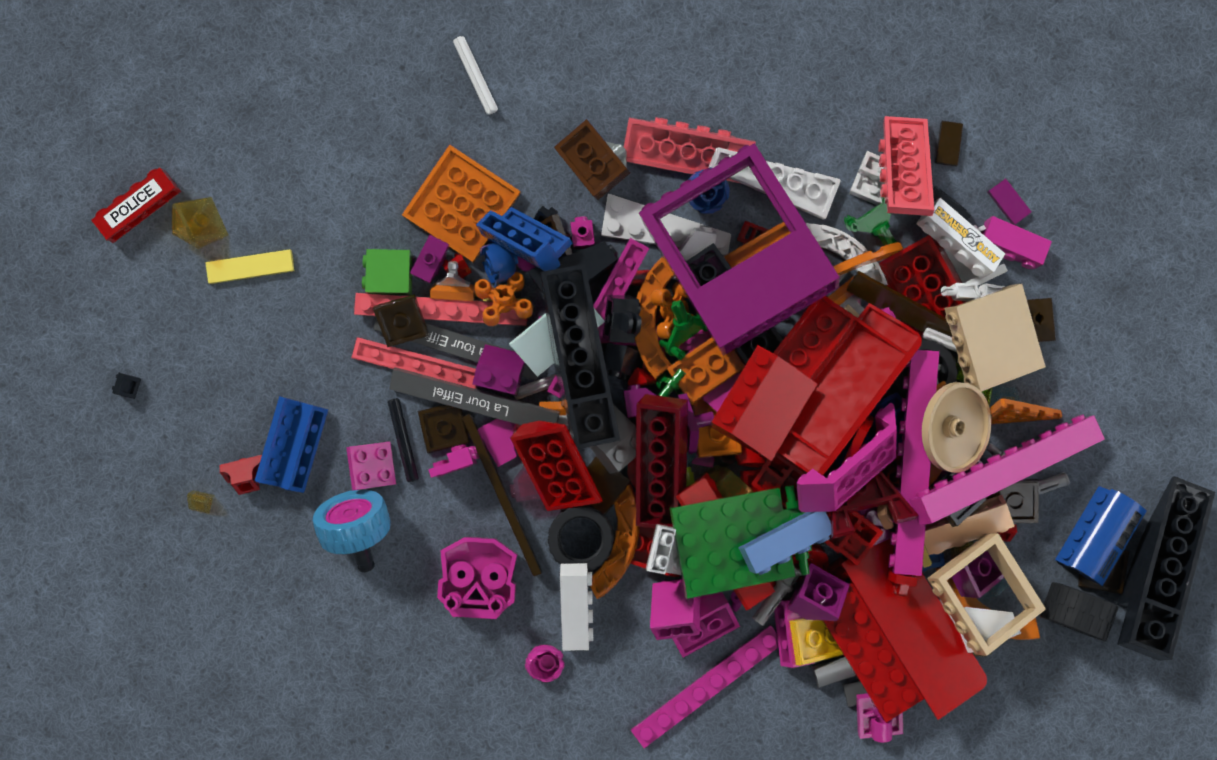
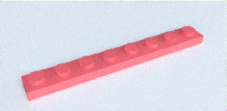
M356 293L354 314L375 316L374 305L407 296ZM416 297L424 320L485 324L482 313L486 307L493 304V302L460 301ZM511 310L510 312L500 314L498 325L527 326V319L519 318L516 312Z

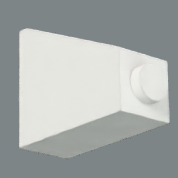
M700 225V228L694 227L679 248L685 261L712 243L715 244L717 233L712 231L713 227Z
M964 607L985 641L1015 618L1013 612ZM1020 630L1010 638L1021 634ZM961 634L967 652L972 653L973 650L967 647V641Z

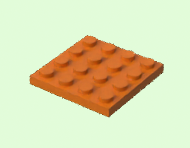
M449 145L402 216L430 235L448 243L451 249L474 263L480 254V248L489 241L482 236L476 224L490 210L503 216L513 206L521 191Z

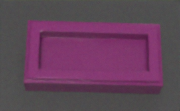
M1006 178L987 192L1013 225L1032 212Z

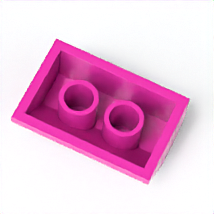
M723 592L701 596L700 635L672 639L682 657H685L737 629L740 625Z

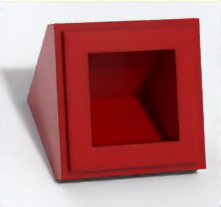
M637 367L628 380L629 386H651L657 383V380L648 369Z

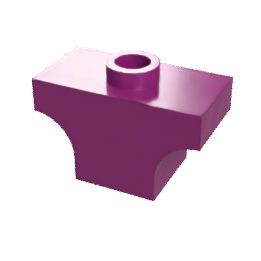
M429 235L410 274L431 284L434 277L438 276L447 258L446 254L450 245Z

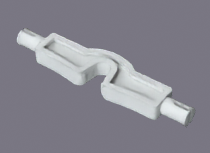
M975 282L955 283L950 287L943 286L941 288L943 293L941 294L943 296H952V299L955 301H971L1002 290L1005 286L985 283L978 289Z

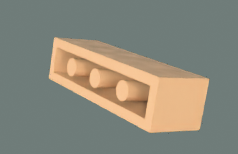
M999 495L987 499L959 526L952 527L946 517L932 524H926L924 544L928 555L940 554L946 549L961 547L967 542L979 540L985 534L1003 533L1015 526L1007 503L1003 496Z

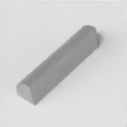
M844 655L811 666L818 688L856 676Z

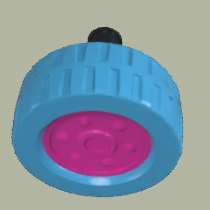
M361 489L338 494L322 503L313 516L315 533L321 547L333 554L353 553L355 562L358 565L357 568L362 573L369 572L375 567L370 547L386 536L391 525L388 509L383 497L375 491Z

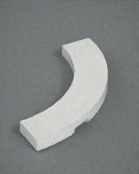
M806 223L821 248L836 253L844 260L868 252L860 242L845 232L826 225ZM877 261L855 269L856 272L860 271L880 283L888 285Z

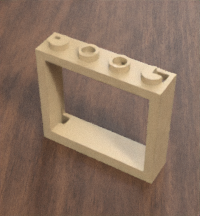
M998 533L985 534L927 578L933 587V593L940 598L943 603V609L952 617L955 622V628L964 636L967 641V647L971 648L975 655H989L1046 610ZM987 550L1025 610L985 641L947 580Z

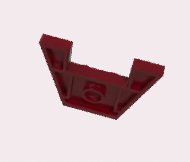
M881 471L836 511H831L832 539L854 533L855 530L848 515L851 512L887 504L895 524L915 520L919 515Z

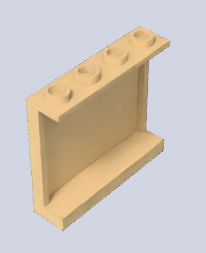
M1022 284L1008 285L997 292L954 307L944 308L946 321L952 333V342L957 350L958 363L963 371L964 383L974 385L982 392L1046 367Z

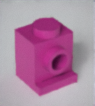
M585 216L574 218L575 222H571L573 249H586L594 246L592 220H587ZM579 229H586V234L580 235L578 233Z

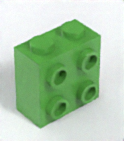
M366 249V255H363V268H366V276L362 277V289H365L367 294L412 295V274L410 272L413 268V253L410 250Z

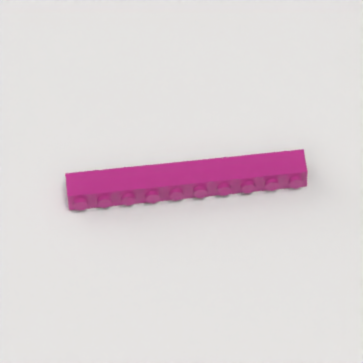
M918 350L905 366L908 367L907 376H903L902 389H906L905 398L901 399V412H904V421L900 420L899 434H902V443H898L897 456H901L900 465H896L895 477L899 478V485L895 488L911 507L912 505L909 500L917 497L916 492L929 488L931 461L926 455L922 442V422L927 405L936 393L939 351ZM918 519L895 524V532L891 531L890 545H894L893 554H889L888 564L889 567H892L894 574L922 576L926 524L920 525Z
M1084 414L1071 419L1072 423L1070 424L1065 422L1055 426L1056 431L1051 432V430L1040 433L1037 440L1031 438L1023 441L1020 448H1017V446L1011 447L1004 451L1005 455L1000 456V454L987 459L988 463L984 465L982 462L970 467L971 471L967 473L965 471L952 475L953 479L950 481L945 479L935 483V488L931 490L925 488L916 492L917 497L909 501L912 508L919 515L917 517L919 524H932L1105 440L1095 416L1085 417Z

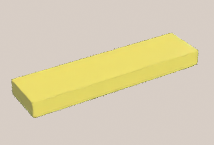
M290 249L205 262L209 284L295 271L292 250Z

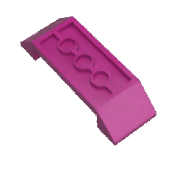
M889 403L885 408H881L876 413L875 437L869 443L863 444L855 455L848 457L843 465L837 470L832 471L827 478L812 469L798 479V505L801 512L836 511L896 458L897 429L894 404Z

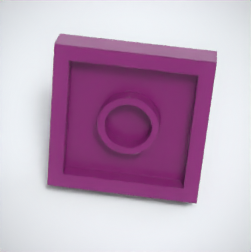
M687 393L680 394L678 399L688 400L687 451L688 454L697 452L699 428L712 425L711 422L714 415L710 411L694 416Z

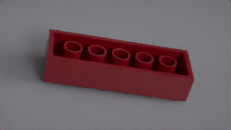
M645 394L636 403V526L656 529V525L660 524L673 527L670 508L681 506L675 496L686 487L688 400Z

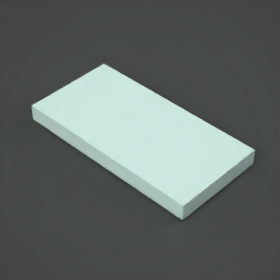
M594 308L597 327H599L605 321ZM545 313L509 343L537 377L554 364Z

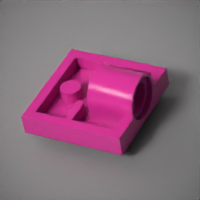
M390 442L346 447L352 491L396 484Z
M868 694L856 695L857 725L860 739L873 738L874 741L885 743L892 740V735L903 734V713L886 723Z

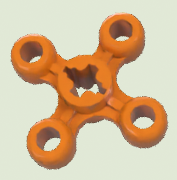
M515 272L507 280V285H500L496 288H493L486 279H480L475 283L476 296L480 299L490 298L493 301L492 306L486 307L482 313L483 322L487 326L497 325L500 321V314L510 312L511 310H514L521 319H527L532 316L533 304L528 299L518 300L514 296L515 292L521 291L525 285L524 277L521 273Z
M679 282L674 283L672 287L673 298L667 289H656L651 294L652 303L660 306V314L665 319L664 322L657 326V335L661 339H669L675 327L673 324L675 317L671 309L673 301L681 300L687 313H689L688 303L684 300L688 297Z

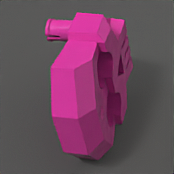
M464 537L440 550L443 578L438 580L437 598L444 604V607L450 612L452 617L497 619L507 607L514 603L516 582L512 579L518 554L496 538ZM460 570L465 572L464 578L458 576ZM492 572L498 574L497 580L491 579L490 575ZM476 588L482 598H469Z

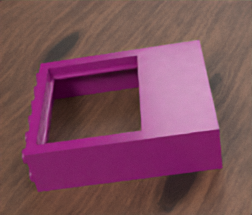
M755 143L750 146H743L734 156L723 158L714 168L703 170L699 177L692 181L687 180L683 182L679 189L674 192H666L659 201L654 204H646L641 209L642 211L639 212L644 226L723 356L839 288V275ZM749 166L789 229L790 234L703 286H700L660 219Z

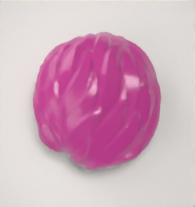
M551 645L536 646L525 660V669L532 678L542 682H551L561 675L565 667L564 660H562L563 654Z

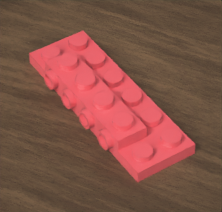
M885 116L883 124L884 139H880L878 151L883 152V154H880L879 167H884L880 171V182H884L881 185L880 197L885 198L887 213L933 216L934 198L928 119Z
M629 117L624 148L627 151L626 162L694 174L699 170L709 167L716 148L720 147L738 152L745 145L756 144V141L731 136V132L719 129L718 133L709 132L710 128L698 125L697 129L688 128L689 124L677 121L676 125L667 124L668 120L656 117L655 121H646ZM731 178L726 179L730 182L740 183Z

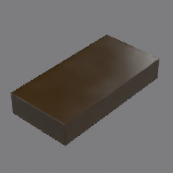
M941 121L935 164L955 167L958 165L963 130L962 123Z

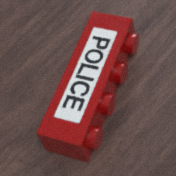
M160 167L153 169L144 180L134 183L127 193L117 196L110 206L100 209L91 221L107 241L115 243L179 194L181 190L165 170Z

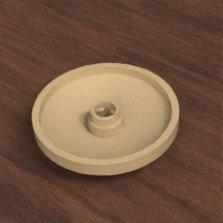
M961 382L949 383L933 395L925 410L922 422L924 450L932 464L943 471L960 473L970 469L979 461L985 452L991 433V413L984 394L974 385Z

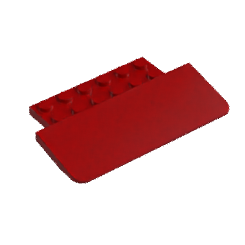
M826 296L812 303L773 352V354L779 356L817 383L816 388L777 454L806 474L814 469L821 475H824L922 344L920 334L870 303L858 318Z
M890 539L873 546L858 566L850 559L840 563L851 582L849 583L839 619L837 621H822L884 722L887 723L922 700H925L935 718L939 720L981 691L987 684V676L973 653L967 652L961 634L955 628L950 616L943 609L938 597L933 593V589L923 573L922 576L912 575L918 578L916 587L909 586L907 596L897 595V593L892 592L893 582L888 580L887 577L888 572L892 571V567H889L888 563L889 554H893L894 545H890Z

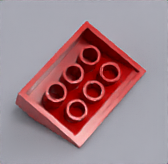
M930 235L878 263L888 285L886 286L945 318L946 312L944 308L968 302L955 301L952 299V296H943L941 294L943 293L941 292L943 286L950 287L955 283L963 282L944 248ZM905 323L907 326L918 332L921 337H923L924 332Z
M757 345L711 422L712 428L772 462L816 388L817 383L779 356Z
M546 421L525 423L510 437L547 511L602 502L595 483L565 424Z

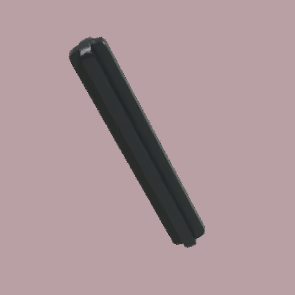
M398 398L391 399L387 403L407 482H414L419 477L400 400Z

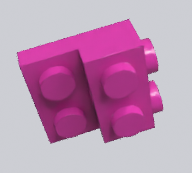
M462 444L451 448L452 452L447 454L448 460L433 463L434 468L428 469L431 478L477 464L476 459H479V455L475 446L467 447Z

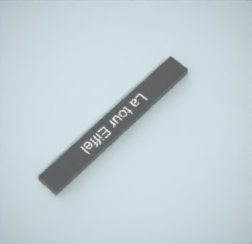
M376 319L373 329L381 332L380 326ZM426 324L429 332L427 337L411 341L477 363L485 344L499 347ZM525 363L522 377L537 381L538 377Z
M396 367L392 371L390 390L519 425L535 421L558 423L560 412Z

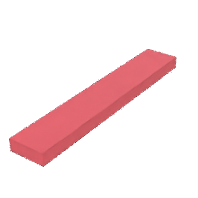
M357 337L351 357L353 359L391 369L396 367L477 389L476 386L472 385L476 371L475 368L392 346L387 347L385 344Z

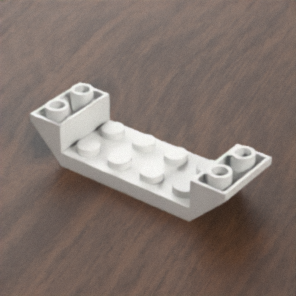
M656 525L646 565L647 571L681 575L675 541L676 529H673V527Z

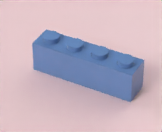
M805 512L738 548L749 571L762 575L771 570L770 566L776 563L783 564L791 559V555L807 552L811 549L810 545L816 542L821 544L829 540L831 522L826 512Z

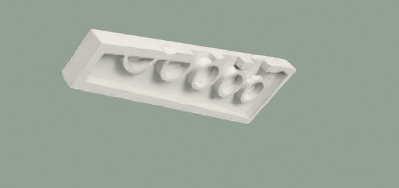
M720 147L716 148L708 168H714L720 160L728 156L732 157L737 152ZM766 161L795 208L822 220L826 219L839 187L840 179ZM749 166L730 177L737 182L766 194Z
M608 194L601 236L624 240L632 238L637 242L655 244L639 215V212L642 211L641 209L645 205ZM668 214L660 219L677 248L682 246L694 227L700 228V225H703L672 214ZM713 228L712 231L717 233L715 246L722 255H727L731 234Z

